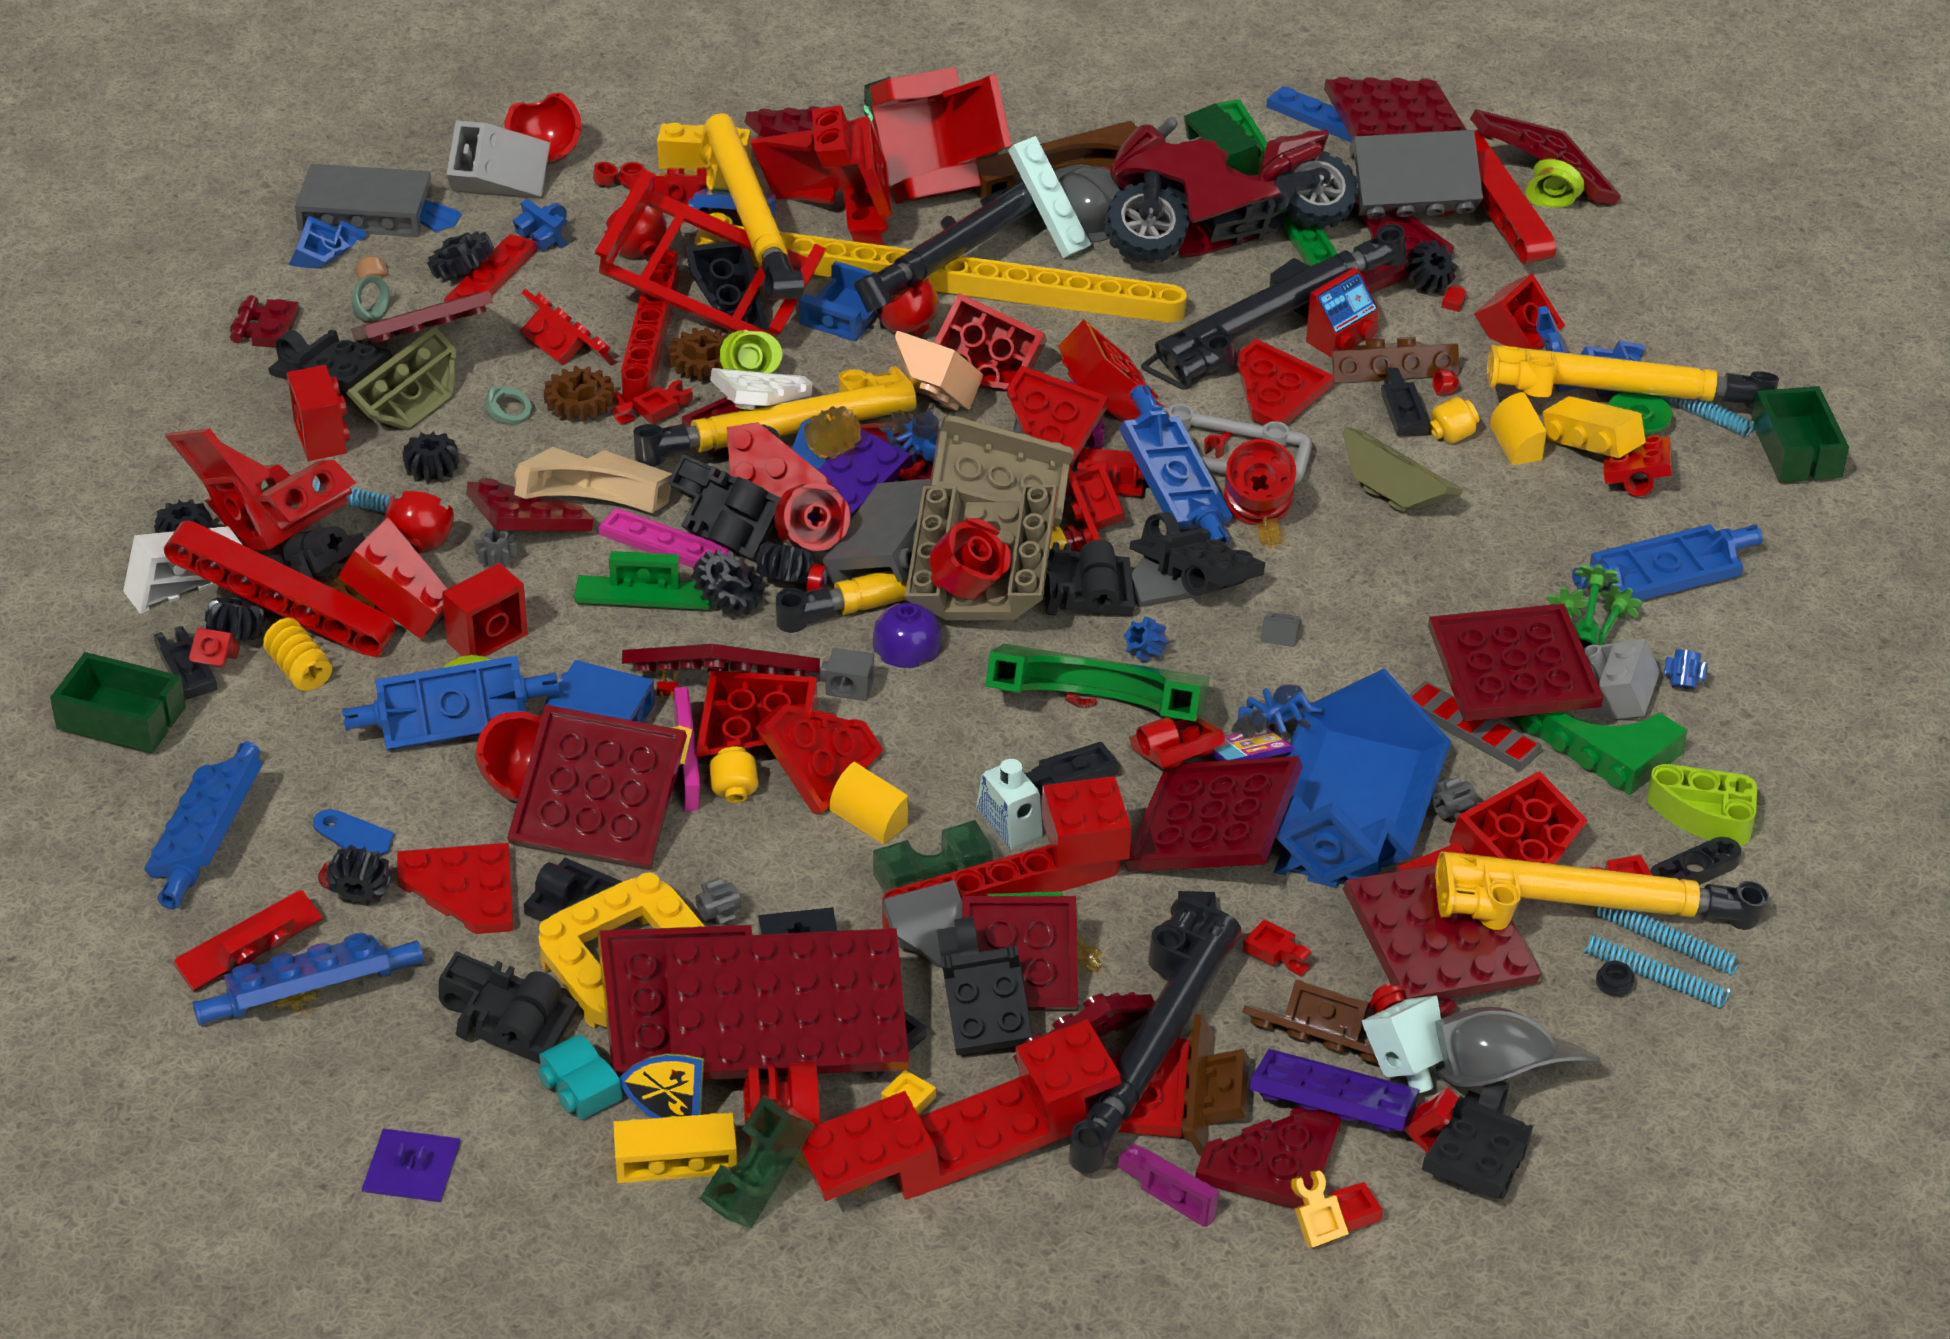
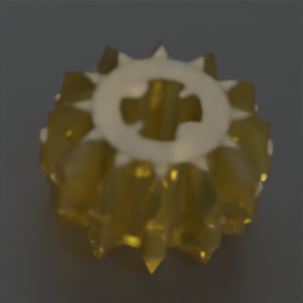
M831 406L829 410H821L820 414L812 416L810 418L811 422L804 426L805 441L809 449H812L813 454L818 455L820 459L827 458L828 456L834 459L839 454L844 455L848 449H854L855 443L861 439L860 423L852 410H847L845 406H840L837 409Z

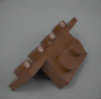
M1416 337L1397 338V343H1385V339H1367L1366 345H1357V349L1332 351V371L1335 383L1386 380V368L1397 367L1403 379L1433 377L1436 370H1450L1456 376L1459 374L1458 343L1425 345L1419 341L1416 342Z
M1295 980L1285 1016L1253 1005H1244L1242 1013L1252 1016L1250 1021L1252 1024L1269 1029L1273 1028L1274 1023L1288 1027L1287 1035L1309 1041L1310 1035L1325 1039L1324 1047L1340 1052H1345L1347 1047L1360 1050V1058L1379 1064L1371 1044L1360 1040L1364 1028L1362 1020L1367 1018L1370 1008L1367 1001L1301 980Z
M1201 1013L1194 1015L1193 1030H1190L1188 1035L1192 1050L1191 1059H1187L1186 1062L1189 1077V1088L1184 1090L1187 1116L1182 1119L1184 1138L1187 1142L1191 1141L1199 1156H1202L1208 1141V1126L1210 1124L1246 1118L1249 1057L1245 1049L1214 1054L1215 1036L1204 1015Z

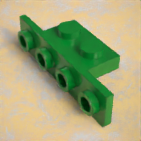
M610 551V577L578 575L574 593V601L576 603L711 609V602L700 598L703 594L702 590L694 589L693 586L697 581L680 580L679 554Z

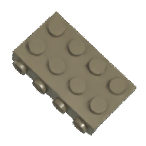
M949 415L945 417L938 432L929 486H957L960 500L963 502H1021L1023 485L1057 484L1058 492L1053 525L1059 526L1063 514L1069 465L1074 457V450L1061 443L1049 442L1027 434L1000 429L994 425H985L967 420L964 417Z

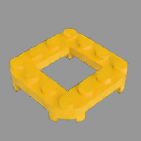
M643 873L638 878L623 881L555 913L548 919L543 920L539 925V950L542 968L545 972L551 969L584 1010V1021L594 1029L597 1025L607 1027L601 967L583 943L598 937L599 930H613L636 918L642 925L649 923L653 928L704 926L676 891L665 882L660 881L659 877L654 873Z

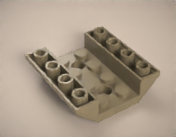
M1057 484L1023 485L1021 502H961L957 486H923L905 593L906 600L929 609L933 614L945 620H1015L1043 600L1058 492ZM967 518L984 520L999 530L1000 533L997 536L1003 545L1007 543L1011 555L1007 571L976 600L957 597L945 589L936 587L931 580L930 553L933 546L956 523L963 522Z

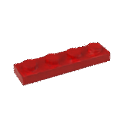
M509 234L493 250V254L487 256L488 260L482 261L478 266L479 268L475 269L473 273H469L444 298V302L484 291H490L492 296L537 251V243L519 235Z

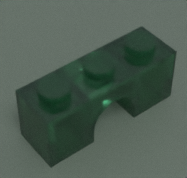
M973 820L943 829L941 852L935 855H923L916 852L908 840L873 850V875L885 894L887 891L993 861V848L977 821Z
M763 1095L742 1128L744 1132L752 1137V1144L747 1155L735 1166L727 1167L720 1164L699 1199L726 1220L752 1228L815 1124L788 1104Z

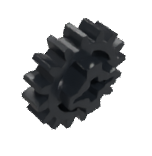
M476 231L472 235L469 232H465L460 236L449 237L444 240L442 248L433 251L435 255L428 257L429 261L427 264L436 279L440 277L447 279L449 276L457 278L463 274L473 273L475 269L479 268L480 262L488 260L487 256L493 254L492 249H494V245L486 232L479 234Z
M716 549L714 554L707 551L703 557L701 556L693 567L694 572L691 575V578L697 581L693 586L694 589L702 590L703 592L700 597L702 600H709L713 609L717 608V606L722 607L725 615L732 610L736 617H740L742 612L749 615L757 607L763 598L762 593L765 587L759 585L762 577L752 573L755 567L745 564V558L741 557L737 560L731 551L725 556L720 549Z

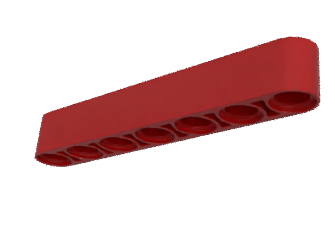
M1474 130L1483 195L1481 205L1523 264L1554 258L1556 255V244L1552 233L1484 137L1479 135L1477 130Z
M668 249L653 274L651 281L677 292L680 282L678 254L676 251ZM643 292L640 295L621 367L622 397L625 402L631 401L632 403V398L653 389L673 310V305Z
M192 521L181 522L164 546V554L173 564L285 618H294L300 625L362 655L375 658L380 656L396 631L395 622L387 614Z
M1046 845L892 889L883 895L882 903L885 898L955 880L961 900L962 896L1062 892L1115 876L1120 870L1121 860L1056 868L1051 847ZM882 907V928L889 929L890 926Z

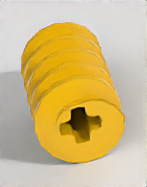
M280 619L266 632L263 641L266 653L278 665L279 669L284 672L294 687L307 692L325 684L332 673L333 665L328 661L325 652L320 649L319 645L313 641V638L307 634L306 630L301 627L296 619Z

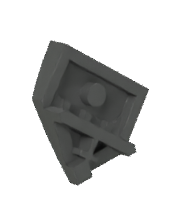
M1145 555L1131 573L1133 591L1139 607L1198 597L1189 594L1183 587L1181 581L1182 570L1174 576L1167 575L1168 571L1159 572V561Z
M955 880L885 898L882 903L890 928H897L898 947L900 949L907 948L929 959L930 964L939 968L942 962L937 929L955 927L954 919L962 918V900Z

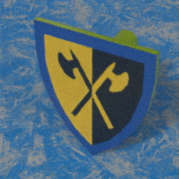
M679 1054L653 1056L633 1065L619 1077L621 1087L629 1099L653 1119L701 1115L703 1058ZM672 1069L680 1074L672 1077Z

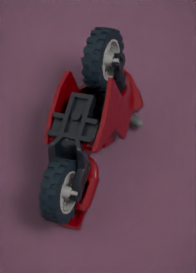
M1170 117L1158 129L1153 125L1138 126L1118 150L1113 166L1110 169V176L1114 183L1124 190L1116 192L1113 200L1111 199L1104 225H1106L1105 235L1110 237L1109 243L1113 248L1117 247L1122 256L1126 257L1128 255L1135 262L1144 260L1147 263H1155L1159 259L1162 262L1167 260L1169 255L1172 254L1174 256L1177 252L1183 258L1202 256L1232 246H1238L1256 238L1257 241H1263L1268 232L1277 233L1284 218L1288 215L1292 222L1296 224L1300 222L1303 224L1302 227L1311 229V226L1317 227V230H1323L1326 226L1336 227L1340 221L1344 222L1348 218L1349 213L1353 209L1359 188L1356 187L1358 180L1356 175H1352V168L1349 165L1343 164V160L1340 157L1336 156L1334 158L1330 156L1329 152L1323 151L1329 136L1328 129L1320 131L1311 130L1289 137L1280 136L1268 141L1260 162L1258 175H1246L1226 164L1228 153L1218 148L1215 141L1194 140L1181 142L1180 144L1165 142V138L1178 125L1177 119ZM1331 184L1333 188H1327L1326 186ZM1326 196L1335 197L1336 199L1329 201ZM1127 215L1135 221L1126 222L1125 216ZM1162 217L1165 222L1157 221V219ZM1156 229L1164 230L1166 232L1160 235Z

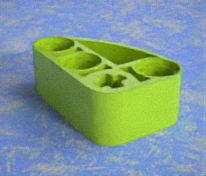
M1661 764L1652 770L1647 801L1661 816L1688 833L1706 840L1716 837H1729L1742 846L1750 841L1756 816L1757 784L1751 777L1743 774Z

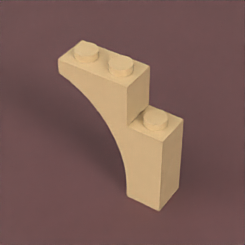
M551 447L518 464L514 474V481L516 482L514 495L525 499L541 496L589 497L613 501L653 513L669 503L671 486L668 482L672 473L606 450L587 459Z

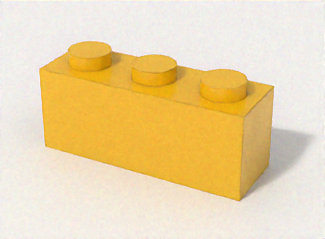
M662 123L657 138L658 169L676 167L685 168V171L697 172V168H707V164L701 160L699 155L704 125ZM736 127L751 161V129Z
M1571 396L1542 411L1547 431L1546 436L1551 442L1615 458H1621L1646 443L1642 414L1639 412Z
M733 1112L613 1122L617 1183L737 1174Z

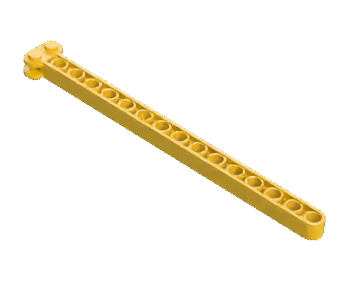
M716 212L710 214L732 224V220L723 213ZM736 226L745 230L743 226ZM700 228L695 237V245L727 242V240ZM780 232L786 248L805 257H808L814 244L826 248V252L813 274L831 277V265L835 261L871 272H879L893 264L897 258L912 250ZM749 250L753 267H760L754 252ZM965 256L958 257L923 279L925 281L929 278L936 292L957 295L961 293L971 297L1162 322L1180 321L1184 318L1186 311V291L1176 285Z

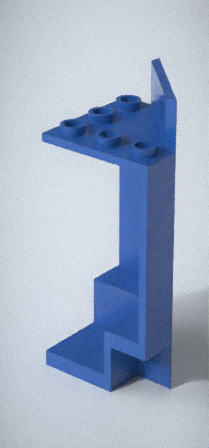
M1385 668L1311 703L1312 706L1321 707L1322 712L1309 713L1305 708L1303 709L1302 719L1299 720L1290 742L1294 746V751L1285 754V757L1299 756L1303 768L1276 834V838L1283 845V849L1273 873L1286 876L1288 871L1307 875V881L1337 888L1338 883L1345 885L1348 879L1380 873L1381 867H1388L1411 856L1451 740Z

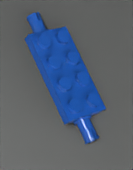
M1148 385L1135 387L1130 392V398L1134 401L1140 417L1135 420L1123 421L1119 431L1162 512H1169L1175 516L1178 521L1179 530L1205 528L1209 530L1207 540H1220L1227 545L1231 539L1223 526L1228 525L1233 516L1179 416H1167L1163 407L1156 403Z
M1709 524L1591 553L1589 566L1595 568L1596 565L1600 564L1604 570H1616V577L1620 579V583L1608 582L1607 587L1609 590L1611 584H1616L1622 592L1627 588H1632L1631 598L1645 600L1741 576L1743 564L1737 558L1736 551L1761 545L1763 536L1757 524L1736 530L1726 528L1718 531ZM1574 568L1572 579L1577 589L1589 587V583L1585 582L1586 577L1575 575V571L1580 570V568Z
M516 655L375 679L377 700H374V704L347 709L342 708V714L345 717L343 721L346 731L378 725V728H382L386 750L390 751L479 736L487 723L503 712H527L525 703H528V699L554 694L560 695L556 672L524 678V675L520 673L519 661Z
M249 741L241 742L233 758L214 765H203L194 772L192 782L186 793L180 798L174 815L166 823L165 831L158 844L152 849V855L144 868L151 878L163 876L168 878L162 891L157 896L162 906L168 909L179 908L188 888L194 886L200 875V867L210 865L262 766L261 761L258 759L260 749L256 744Z
M356 933L347 936L344 939L345 942L330 946L328 943H320L309 947L307 952L295 956L290 953H284L272 957L269 963L262 965L243 964L232 969L233 973L223 975L227 988L226 994L192 1002L197 1023L200 1026L204 1023L233 1016V1019H236L238 1016L245 1015V1011L249 1007L375 973L380 977L385 975L391 976V971L424 963L420 944L417 940H414L407 944L385 949L384 946H380L372 934Z

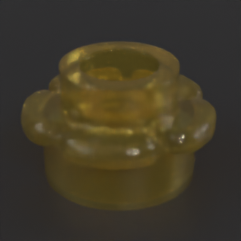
M1267 516L1264 517L1263 523L1257 525L1261 544L1267 543L1268 548L1272 549V545L1282 544L1280 527L1277 517L1267 519Z

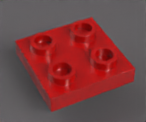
M1648 436L1645 438L1646 443L1621 458L1604 455L1603 473L1605 485L1624 482L1626 491L1634 496H1644L1651 492L1654 487V478L1672 476L1670 436ZM1636 473H1643L1646 475V477L1643 479H1635L1632 477V475Z
M1164 717L1138 727L1136 735L1129 737L1133 751L1162 768L1177 767L1183 763L1182 760L1193 756L1209 755L1214 752V748L1226 744L1224 732L1200 718L1196 721L1184 719L1172 721L1169 717Z

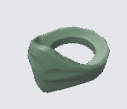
M369 275L362 278L356 284L351 296L353 315L359 320L373 322L380 320L385 314L388 307L389 289L387 283L381 277ZM368 283H375L379 288V300L368 311L361 305V293Z
M493 386L488 390L485 398V410L495 421L516 425L521 424L530 417L532 411L531 402L522 391L516 388ZM503 397H514L522 402L524 411L519 415H509L500 409L496 401Z

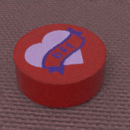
M813 564L811 566L807 580V591L826 587L828 576L826 565Z

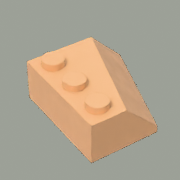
M897 331L895 335L897 353L907 378L913 384L915 392L939 401V405L957 412L959 407L970 410L984 375L955 350Z

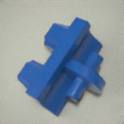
M525 199L520 203L523 213L513 220L515 231L524 238L530 234L532 241L537 243V248L541 251H544L552 244L559 248L568 245L567 240L561 236L562 227L567 225V210L559 203H553L541 209L529 199Z

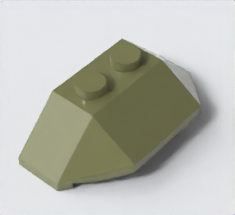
M434 326L349 389L346 394L368 418L403 430H409L453 396L454 361L457 349Z
M1345 427L1342 434L1353 478L1364 484L1363 489L1375 496H1381L1382 494L1389 498L1388 504L1404 512H1406L1407 508L1421 510L1461 495L1463 491L1461 487L1444 479L1365 431Z

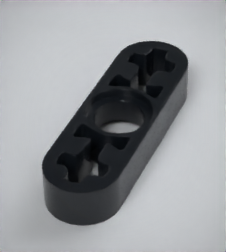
M1716 837L1655 864L1650 872L1652 876L1677 878L1679 881L1681 879L1694 880L1701 885L1736 869L1741 856V846L1737 841L1729 837ZM1697 864L1704 870L1699 872L1691 871L1685 865Z

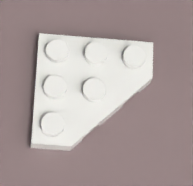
M712 368L710 381L719 388L720 392L727 396V399L732 400L736 403V407L741 409L753 410L756 405H775L809 397L812 394L813 383L805 376Z

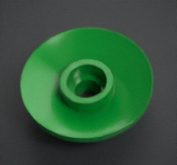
M1622 392L1611 398L1608 403L1610 406L1641 413L1644 434L1656 433L1665 429L1672 419L1670 405L1659 396Z

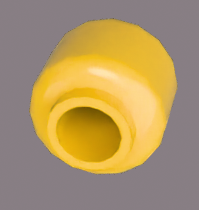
M1453 397L1433 408L1429 429L1436 440L1442 438L1448 444H1455L1475 433L1476 424L1479 423V416L1474 405L1469 400L1464 401L1462 398Z
M736 746L723 748L711 760L709 766L711 786L717 796L726 798L727 802L737 803L745 801L747 796L756 791L759 784L756 760L744 748Z

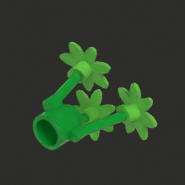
M1582 564L1580 570L1575 571V575L1586 577L1585 582L1589 583L1591 587L1589 600L1581 598L1583 590L1578 589L1570 594L1566 587L1561 588L1560 596L1553 594L1546 597L1547 601L1553 604L1565 603L1572 623L1573 615L1577 617L1582 616L1579 607L1587 606L1585 618L1580 619L1574 625L1583 648L1595 644L1604 645V640L1616 618L1623 619L1626 612L1638 618L1639 613L1635 607L1643 605L1641 600L1631 598L1632 588H1627L1622 592L1616 584H1611L1610 591L1603 590L1600 592V596L1608 600L1603 608L1605 610H1612L1600 631L1598 623L1593 620L1599 589L1603 586H1608V582L1620 583V579L1616 577V570H1604L1600 564L1596 565L1595 568Z

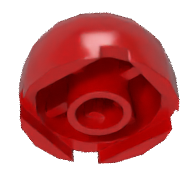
M647 206L619 255L628 259L651 257V254L656 250L667 231V222L664 214ZM620 208L615 210L607 219L605 224L608 228L610 227L612 221L614 220Z
M927 278L925 281L922 279L915 285L906 287L892 297V302L875 311L884 326L893 333L897 331L906 334L912 332L916 337L931 328L929 322L936 317L939 301L933 284Z
M404 491L401 498L395 499V495L390 497L385 519L388 517L417 553L420 554L421 552H430L439 548L447 540L455 514L450 505H448V509L440 505L441 499L435 495L419 491Z

